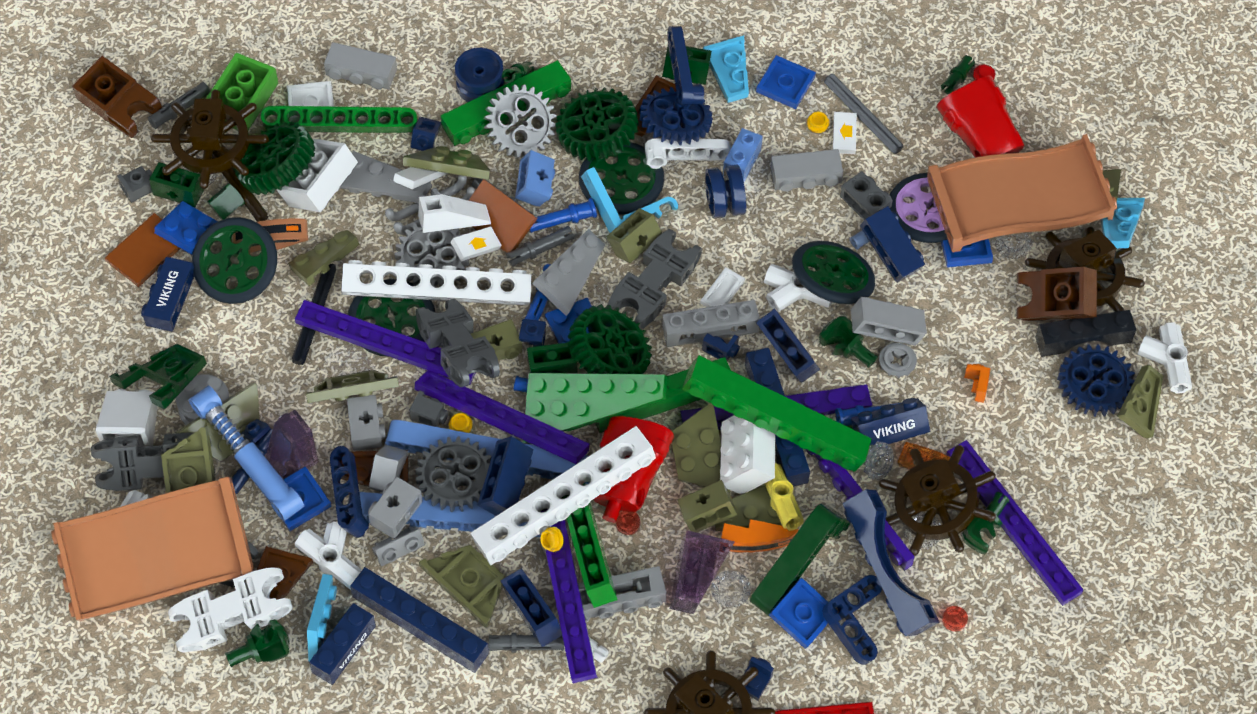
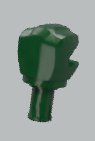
M839 316L831 320L819 334L821 345L838 344L835 346L832 355H843L846 359L854 355L868 368L878 358L877 355L862 345L864 337L861 334L853 333L852 321L846 316Z
M1000 492L995 493L985 509L994 512L996 519L994 521H987L974 517L968 527L961 532L964 543L980 554L985 555L989 550V545L983 541L980 532H985L990 539H993L996 536L994 528L999 529L1002 525L999 515L1009 502V498L1004 496L1001 502L998 503L1002 496Z
M274 619L270 620L263 630H261L259 624H256L250 634L246 636L247 641L245 645L225 652L231 668L250 658L256 659L257 663L273 662L285 658L289 654V636L284 626Z

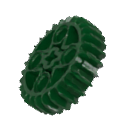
M605 87L602 91H598L595 88L594 92L587 90L584 95L578 93V98L576 99L571 97V103L564 104L565 109H560V115L557 116V122L555 123L558 140L567 154L571 153L573 158L578 156L581 161L587 157L589 162L592 158H596L599 161L600 157L608 159L610 154L616 156V151L618 150L623 152V146H630L629 140L635 139L634 133L638 132L637 126L639 125L636 108L628 96L623 95L621 91L615 92L613 88L607 92Z
M283 122L280 126L276 123L273 128L268 126V130H261V134L269 137L267 143L249 144L245 155L240 160L249 169V174L243 176L235 169V174L244 188L257 195L261 193L267 195L268 192L273 194L276 189L281 191L283 186H289L290 182L296 181L299 175L303 176L302 171L308 169L307 164L312 163V157L315 156L314 151L316 148L310 134L298 123Z
M600 304L597 307L593 305L589 309L584 310L574 320L569 329L570 333L567 336L570 339L567 345L572 347L570 354L576 356L573 362H579V369L584 368L587 371L586 374H644L651 363L652 354L650 351L652 346L647 344L650 338L644 337L646 330H640V323L636 324L633 321L634 316L629 318L626 316V311L623 313L619 312V307L612 310L611 305H607L604 308Z

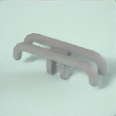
M459 175L455 184L440 192L437 188L431 189V196L440 194L452 196L464 188L467 176ZM467 188L466 195L461 199L469 200L475 192V188ZM424 194L418 195V201H419V197H424L425 195H424ZM414 203L397 212L388 208L385 211V216L390 221L402 220L417 213L419 203ZM419 219L405 226L401 222L394 223V230L397 234L406 235V229L411 232L413 231L412 224L421 227Z

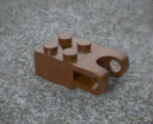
M101 56L72 86L78 101L130 138H133L139 132L135 121L132 119L133 114L138 111L154 114L162 108L159 99L138 84L133 77L104 56Z
M1071 267L1017 273V284L1030 287L1033 295L1028 305L1017 308L1016 319L1044 321L1097 317V270L1087 267Z

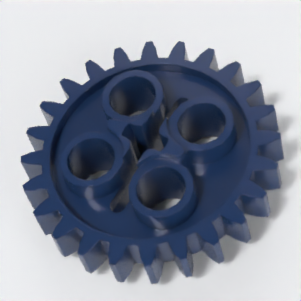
M670 87L669 92L662 88L661 93L654 91L653 96L648 94L647 99H643L640 107L639 121H642V127H647V133L654 132L653 138L660 136L661 142L668 139L671 145L674 141H677L679 145L686 141L690 145L692 139L699 142V137L705 138L706 133H709L713 112L709 111L710 105H705V99L703 104L680 105L677 93Z
M1087 344L1085 351L1079 346L1077 352L1070 351L1069 358L1065 357L1060 365V373L1057 377V380L1060 381L1058 389H1064L1062 397L1069 396L1067 404L1075 402V410L1082 407L1084 408L1085 415L1089 410H1092L1094 417H1096L1098 411H1101L1104 417L1108 410L1115 414L1117 408L1121 409L1135 381L1133 380L1135 372L1129 371L1131 363L1124 364L1126 357L1118 358L1117 350L1112 354L1109 353V346L1104 351L1101 350L1099 344L1093 350L1090 344ZM1076 377H1081L1084 380H1078ZM1109 380H1113L1117 382V384L1111 383ZM1092 393H1096L1100 395V397H1096Z

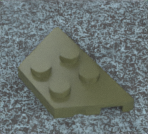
M438 146L403 157V166L486 180L490 178V169L478 155H474L468 150L456 152L450 151L448 147Z
M368 370L326 378L322 383L314 387V392L306 393L307 403L329 399L342 401L356 394L360 397L373 394V391L399 387L398 377L393 376L389 378L387 373Z
M254 382L222 402L223 405L221 407L225 411L224 414H228L227 418L232 419L231 423L233 425L236 424L235 428L237 430L240 429L239 433L244 431L249 423L256 419L260 420L258 386ZM198 417L175 432L195 433L201 427L208 426L212 445V457L222 461L233 454L234 450L230 449L231 445L226 444L227 440L222 439L223 435L218 434L219 430L214 429L215 425H211L205 418L201 419Z
M709 403L672 431L674 434L672 448L678 481L692 483L703 488L720 481L721 468L720 436L714 406Z
M208 426L201 427L197 432L161 455L166 493L215 481Z
M471 545L461 547L457 551L442 553L440 557L428 561L426 558L422 559L419 562V566L486 628L490 623L503 588L501 580L505 576L493 565H490L486 558Z

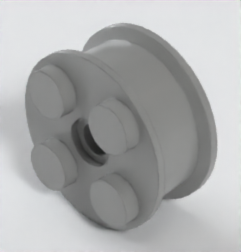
M207 374L196 375L176 397L179 416L185 425L199 417L188 400L208 385L214 389L222 402L229 398L228 388L221 379Z

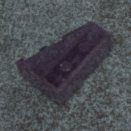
M296 410L281 415L274 423L266 454V459L282 479L305 466L309 469L319 462L312 430Z
M686 531L681 541L669 609L694 614L735 541Z

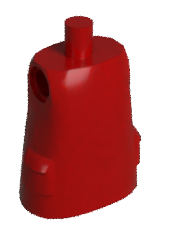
M990 75L979 78L944 97L936 106V109L943 116L944 122L952 132L960 137L975 158L988 155L1019 153L1024 148L1023 140L1006 109V97H1004L999 86H996Z
M613 416L610 418L607 430L604 431L600 442V449L637 426L652 445L656 459L647 467L640 468L632 473L627 480L620 481L612 486L607 493L600 494L593 499L596 503L606 507L602 516L604 520L616 523L620 511L637 512L643 506L650 485L661 464L664 462L674 439L673 432L667 427L652 421L632 417ZM627 455V456H625L623 459H627V458H629L631 455Z

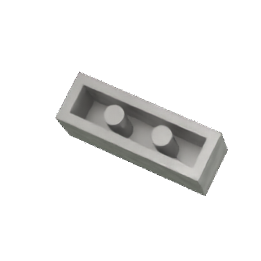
M332 42L324 62L326 75L332 79L339 80L341 78L349 80L353 84H367L380 90L382 88L390 89L397 71V62L395 56Z
M839 149L771 156L770 169L774 190L790 191L793 188L800 187L811 189L818 185L832 187L842 183L843 168Z
M861 297L851 308L853 333L914 346L927 334L924 310L874 300L869 297Z

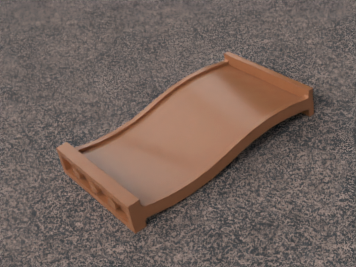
M1084 134L1080 140L1046 150L976 157L940 168L937 165L928 166L927 181L952 253L961 251L963 246L993 237L1070 228L1106 217L1108 220H1113L1114 210L1117 209L1116 198L1110 194L1109 181L1103 176L1102 163L1100 160H1097L1095 145L1093 142H1090L1088 135Z
M229 476L93 515L53 523L55 530L51 531L53 542L55 545L58 544L60 554H57L59 567L61 569L64 568L66 578H63L64 589L66 593L70 592L72 601L69 603L70 614L72 617H76L77 621H84L191 590L233 580L255 571L233 481Z

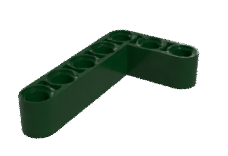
M819 504L764 577L749 601L769 616V613L800 579L829 537L839 539L842 531H846L849 528L850 522L832 507Z

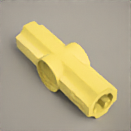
M775 463V478L764 484L771 498V507L777 512L782 527L789 531L795 530L803 524L804 518L793 495V485L787 481L781 464Z

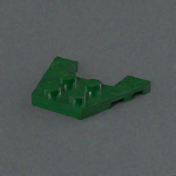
M175 344L150 356L151 361L143 365L135 363L128 367L130 371L118 375L116 372L109 377L114 385L122 389H126L143 376L163 385L149 395L152 404L166 409L205 367L207 362L203 355Z

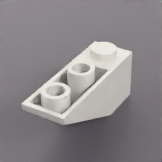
M443 194L419 197L418 217L423 233L491 224L485 204Z

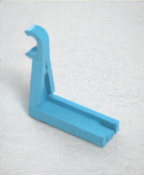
M594 167L586 170L581 176L609 233L636 212L633 211L626 214L620 219ZM665 197L640 209L660 218L662 212L659 206L668 203L671 205L672 210H677L678 203L672 197Z

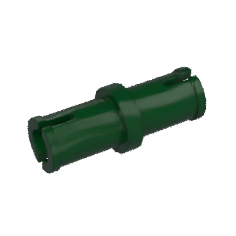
M968 55L963 56L959 64L950 70V75L942 83L941 89L943 90L948 86L944 92L946 94L954 92L958 85L966 80L968 72L975 65V60H972V57Z
M529 61L522 64H513L510 68L503 71L502 78L508 77L504 81L511 83L534 72V66L529 67L532 65Z

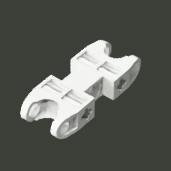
M280 568L255 570L233 579L236 591L215 598L210 591L205 590L187 597L172 606L168 611L170 621L190 620L189 630L176 642L178 651L206 650L227 641L224 631L227 628L245 622L252 630L256 624H259L261 628L268 625L270 620H279L287 615L293 608L290 599L276 600V598H269L271 590L284 578L282 570Z

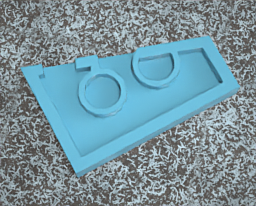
M744 35L703 47V49L712 51L709 66L727 103L747 98L749 95Z
M1117 198V209L1114 210L1113 220H1108L1107 217L1100 219L1103 234L1117 249L1129 248L1144 207L1145 198Z
M322 575L308 624L309 662L321 647L323 638L326 635L327 619H330L332 611L331 600L335 601L337 586L333 585V575Z

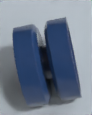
M480 47L469 49L457 58L455 63L457 92L463 100L468 103L505 85L504 78H502L504 71L503 61L500 56L491 49Z
M738 164L726 166L724 177L718 167L706 169V197L712 218L725 217L727 209H729L733 216L744 215L746 213V194L740 166Z

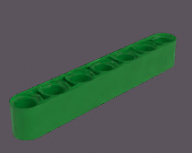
M267 106L261 111L260 115L263 127L268 130V126L273 128L276 123L279 126L283 122L289 123V118L294 115L300 117V120L296 123L303 126L307 132L409 133L413 131L417 123L416 112L407 107ZM270 115H275L277 120L269 123L266 121V118ZM314 116H321L323 118L319 123L311 121ZM337 116H343L345 121L335 123L334 119ZM360 116L368 118L367 122L363 124L358 123L356 120ZM386 116L391 120L387 124H382L379 122V119ZM404 117H411L413 119L410 124H404L401 120Z

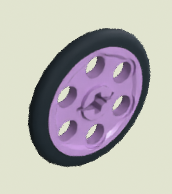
M928 173L915 174L903 179L889 194L893 200L890 210L894 211L898 216L902 229L909 233L912 240L923 243H938L948 240L935 201L933 202L932 192L925 193L921 190L922 187H929L927 181ZM912 197L915 201L913 203H906L903 201V198ZM933 202V207H931L926 214V209L929 208V206H931ZM915 215L918 219L916 221H908L905 217ZM934 222L940 226L936 229H930L927 227V224Z

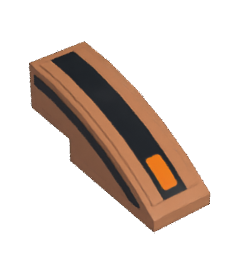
M289 218L257 222L269 232L277 250L308 241L306 219ZM235 232L233 234V243H240L243 239L242 232ZM259 244L251 246L250 253L261 250V246Z

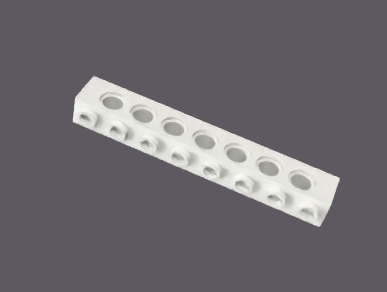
M349 260L348 264L343 263L342 295L439 301L456 299L458 302L529 305L532 274H526L527 271L513 270L512 273H503V269L496 268L489 269V272H482L477 267H466V271L456 270L455 266H442V269H433V265L420 264L419 268L410 267V264L396 263L395 266H386L385 262L377 261L372 262V265H363L362 261ZM363 273H370L373 276V280L365 284L360 281V276ZM388 274H392L396 277L397 281L393 285H387L384 283L383 278ZM410 276H417L420 279V283L417 286H410L407 283V279ZM434 277H439L443 280L444 284L439 288H435L431 285L430 281ZM462 278L466 281L467 286L464 289H457L454 286V281ZM480 280H487L490 283V288L485 291L480 290L477 283ZM504 281H509L513 284L514 289L510 292H505L501 289L500 285Z
M635 426L472 531L471 536L476 546L490 565L502 561L509 553L517 548H522L529 540L537 535H541L548 527H551L558 521L565 520L578 508L587 506L595 497L607 493L615 484L627 480L632 473L650 465L656 459L653 447L638 427ZM631 455L629 458L623 459L625 456ZM585 482H590V483L587 484V485H584V486L582 485V484L585 483ZM569 495V497L561 499L563 496ZM523 522H528L524 526H519ZM507 535L504 539L499 540L501 536Z

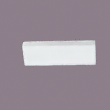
M409 167L395 173L393 181L414 189L448 173Z

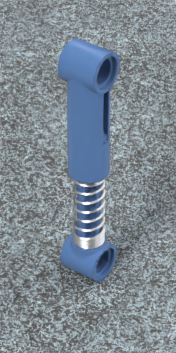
M208 385L188 400L195 413L201 419L205 418L211 425H215L214 429L219 430L218 434L223 435L222 439L227 440V445H231L230 449L234 450L233 453H235L234 458L270 501L273 510L283 521L304 507V503L296 491L285 483L253 442L250 443L248 439L245 440L243 438L244 434L241 435L239 433L240 429L237 430L235 428L236 424L233 425L231 423L232 419L227 418L228 414H224L225 411L221 407L223 405L222 401L211 386Z

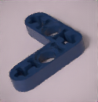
M875 575L865 576L830 600L822 610L827 623L853 659L861 665L872 662L877 657L878 651L876 645L853 613L882 592V589L876 582ZM871 584L874 588L864 594L862 590ZM849 593L857 597V605H853L848 601L847 596ZM837 608L839 612L833 614L832 610ZM845 618L846 621L840 625L839 621ZM845 626H850L854 629V638L849 637L845 633ZM860 639L861 642L855 645L854 643ZM866 649L869 653L867 655H863L861 651Z

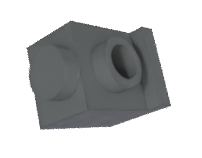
M140 166L123 176L121 174L117 175L120 188L131 203L152 192L149 181L152 175L150 169L145 171Z
M423 391L418 392L409 409L412 421L434 427H439L440 423L444 424L449 414V411L444 409V404L435 398H426Z

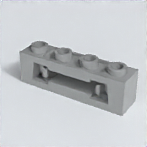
M755 300L663 314L662 329L666 346L673 347L702 342L707 333L720 338L733 337L734 334L741 336L759 333V326L756 322L760 318ZM746 325V329L738 330V326ZM681 335L687 336L685 339H680Z
M660 566L611 576L616 594L633 590L632 587L637 586L636 591L618 594V600L596 608L593 607L588 597L584 582L578 583L586 622L590 618L598 616L602 619L609 618L614 613L621 611L633 613L638 608L644 606L656 608L661 606L663 602H666V589Z

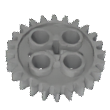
M513 85L512 92L506 87L503 89L504 95L501 92L496 93L498 100L493 98L490 100L493 107L485 109L490 115L484 117L490 123L484 126V128L491 129L487 137L495 138L492 145L499 143V152L507 149L506 156H510L514 152L515 158H519L521 152L525 156L530 150L537 152V148L543 151L545 149L543 143H551L547 136L555 135L550 129L556 127L555 123L551 122V119L557 117V115L550 114V110L554 106L546 105L549 98L542 100V91L534 94L535 87H531L527 91L526 85H522L520 90H518L517 85ZM518 100H522L525 102V111H521L518 109ZM533 108L536 110L535 113L522 122V125L513 129L508 135L505 134V131L517 123L519 118L525 116ZM501 114L509 117L510 122L508 125L501 123ZM532 118H537L540 121L539 129L532 126ZM516 132L523 134L524 140L522 143L515 140L514 135Z
M412 224L413 231L411 232L406 229V237L400 236L401 244H396V251H398L394 253L397 260L396 263L410 264V267L419 268L420 264L433 265L434 269H442V266H455L456 270H465L464 266H469V259L461 261L451 244L453 238L461 236L459 235V228L423 233L421 227ZM436 238L442 239L438 243L431 242ZM416 249L422 250L418 254L411 253L413 250ZM446 256L454 257L452 260L449 261L443 260V258ZM410 276L407 279L408 282L413 280V285L420 283V279L417 276ZM434 277L430 281L433 287L436 285L441 287L444 284L443 280L439 277Z

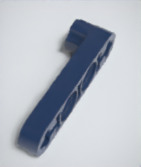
M669 26L667 41L678 103L680 105L703 104L704 87L701 84H692L683 29L681 26Z
M338 446L330 454L337 521L339 526L350 535L360 538L369 529V523L362 515L355 456L345 446ZM349 474L348 481L341 484L340 480L343 475ZM352 494V500L348 504L343 505L344 498Z

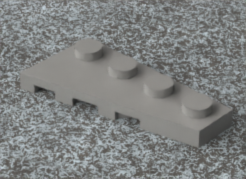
M353 151L352 154L358 163L339 189H348L351 193L357 194L360 191L367 192L377 197H381V195L392 196L396 200L419 203L418 195L424 194L426 196L432 184L430 181L414 189L405 187L393 181L395 173L402 171L401 169Z
M588 229L532 284L567 316L605 244Z

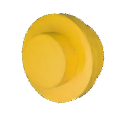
M814 112L807 119V127L814 133H823L829 127V119L823 112Z
M457 413L449 420L450 430L470 433L472 430V420L464 413Z
M548 527L541 534V545L544 549L551 552L559 551L563 546L561 531L557 527Z

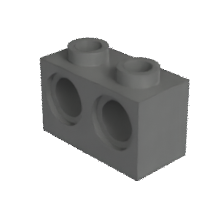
M863 171L841 186L840 197L863 220L887 206L889 208L892 207L893 200L886 191H882L876 185L874 179L867 176Z

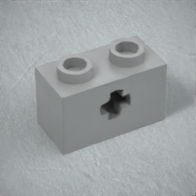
M376 395L348 398L347 405L353 451L382 447L381 439L386 438L384 424H379V418L383 417L382 403L377 404Z
M396 477L392 483H388L385 486L379 501L373 502L368 510L370 525L395 539L423 502L421 491Z

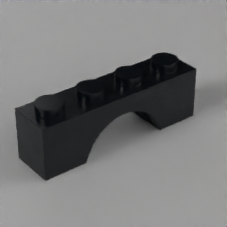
M1124 310L1099 314L1093 318H1077L1039 324L1035 338L1041 357L1064 354L1076 345L1091 341H1101L1108 346L1132 343L1136 333V326L1131 311Z

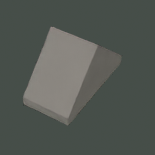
M388 445L380 449L375 454L369 489L383 492L388 483H392L396 477L399 478L409 454L408 451Z

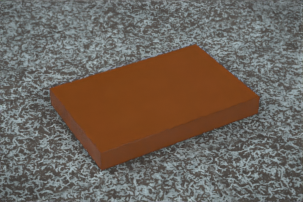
M485 179L482 180L468 200L485 204L491 220V224L472 226V228L478 231L492 227L502 245L500 248L506 253L517 249L538 219Z
M155 213L105 257V261L137 287L141 286L153 275L161 264L163 265L166 257L171 258L181 249L154 233L155 226L163 220Z

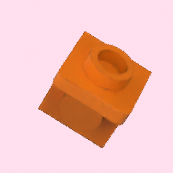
M967 364L964 378L974 380L971 392L976 393L975 401L984 403L991 368L984 367L981 364Z

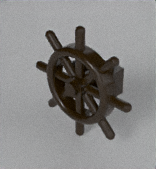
M216 89L211 92L210 99H195L194 107L187 111L179 103L174 102L171 108L179 115V118L172 126L171 133L153 134L151 136L153 143H170L176 158L162 169L163 174L170 175L180 166H183L192 172L201 174L199 186L202 189H206L209 186L210 174L220 173L231 167H234L243 176L248 175L249 169L240 160L245 155L249 144H265L269 141V137L265 134H249L244 119L257 109L255 103H249L238 112L234 108L223 104V100L220 99V92ZM234 126L238 129V134H225ZM181 143H192V147L184 151ZM222 143H235V145L229 151ZM204 150L203 159L194 158L196 154ZM215 151L221 155L218 158L212 159L213 152Z
M1093 227L1086 229L1085 237L1069 239L1063 242L1053 232L1049 231L1045 237L1054 248L1050 251L1047 261L1033 258L1025 260L1027 267L1042 270L1071 267H1087L1097 270V307L1108 304L1114 312L1124 311V308L1115 299L1123 285L1142 288L1145 285L1143 279L1125 276V267L1121 259L1130 255L1132 248L1129 246V248H1122L1116 251L1117 248L1100 230L1095 231ZM1109 267L1112 273L1102 272L1099 270ZM1098 280L1112 284L1105 288Z
M957 445L954 448L949 460L938 459L925 462L919 450L912 449L910 455L915 466L901 478L899 483L886 479L879 481L881 488L895 492L894 503L897 513L886 517V521L890 526L902 522L904 527L915 535L909 549L914 556L918 555L925 539L944 540L949 538L955 551L961 553L964 551V545L959 537V533L968 527L974 517L987 521H994L996 519L994 512L978 507L979 493L977 487L994 480L996 474L993 471H988L973 478L964 467L958 464L964 452V448L961 445ZM955 478L959 479L962 484L958 485ZM967 492L966 504L952 500ZM909 497L912 506L907 508L906 503L907 498ZM947 509L955 510L961 513L956 518L951 520V517ZM926 511L921 523L912 518V516ZM938 514L942 525L931 526L935 515Z
M712 650L706 654V670L691 673L683 679L671 668H665L663 675L675 686L667 699L666 708H647L644 710V714H776L773 708L752 707L751 699L745 686L758 675L759 671L756 667H751L737 679L729 673L716 670V653ZM715 684L725 686L728 689L720 696L715 691ZM736 695L741 702L742 708H732L733 703L731 699Z

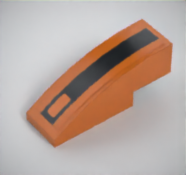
M750 519L749 528L724 523L720 550L752 553L788 546L799 529L789 531L783 528L782 525Z

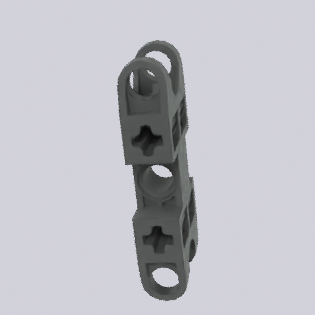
M671 229L664 231L643 253V264L647 267L640 276L637 277L628 272L616 286L608 302L612 310L616 307H619V310L624 307L636 309L638 315L634 322L636 324L640 323V330H643L654 321L666 306L667 295L661 291L662 288H666L671 281L682 286L694 271L702 254V248L698 245L684 251L676 250L672 246L676 238V232Z
M450 299L445 302L446 311L436 313L424 307L416 309V321L422 338L430 349L438 346L442 347L441 366L457 386H468L470 383L469 374L482 373L490 378L499 377L500 368L495 350L485 336L473 339L471 333H473L474 320L465 307L456 299Z
M194 433L165 434L163 445L139 447L138 436L116 437L95 443L90 448L91 456L101 459V461H106L113 466L107 469L106 472L95 476L96 486L101 489L115 491L142 489L143 478L164 477L161 455Z

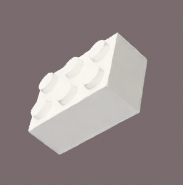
M313 139L316 148L314 151L315 156L312 157V163L307 164L308 169L302 171L303 176L299 175L296 181L290 182L289 186H283L281 191L276 190L289 207L321 212L347 176L351 174L358 161L345 143Z
M735 415L723 421L721 426L720 480L723 481L726 488L742 495L774 479L775 434Z

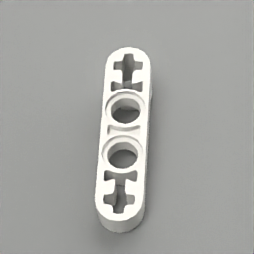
M661 138L648 140L644 145L647 165L651 166L652 169H659L666 165L667 160H725L731 150V143L725 139H699V142L692 139L690 145L686 141H683L682 145L674 141L671 145L668 139L661 142ZM682 148L681 150L673 151V149ZM703 148V150L701 151H694L696 149Z

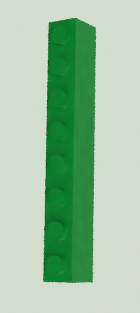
M700 355L690 365L682 390L689 392L692 396L699 397L715 407L722 408L738 418H743L759 428L766 429L782 439L791 441L803 449L816 453L823 459L830 460L846 470L856 472L866 461L872 438Z

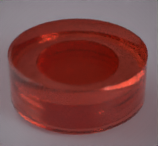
M628 511L619 513L616 521L618 531L624 535L636 533L640 528L639 515L636 512Z
M958 606L947 608L942 617L944 626L954 632L963 630L968 621L966 611Z

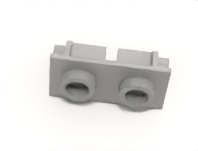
M409 526L401 531L396 539L392 540L389 537L379 543H375L372 551L377 556L382 567L410 552L416 551L424 546L425 543L419 527L415 526L412 528Z

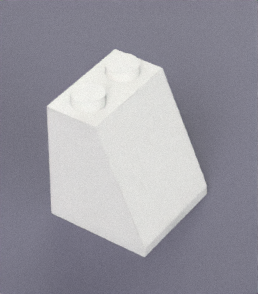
M123 389L107 391L96 426L99 441L116 437L138 436L139 447L153 446L158 407L152 404L149 395L153 392L149 390L126 391Z

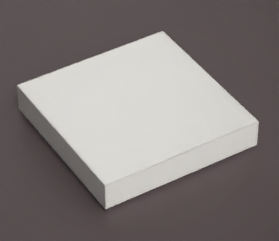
M331 81L287 86L288 106L334 107ZM296 115L290 117V122L293 123L300 120V117ZM314 116L311 121L319 123L323 118L321 116Z

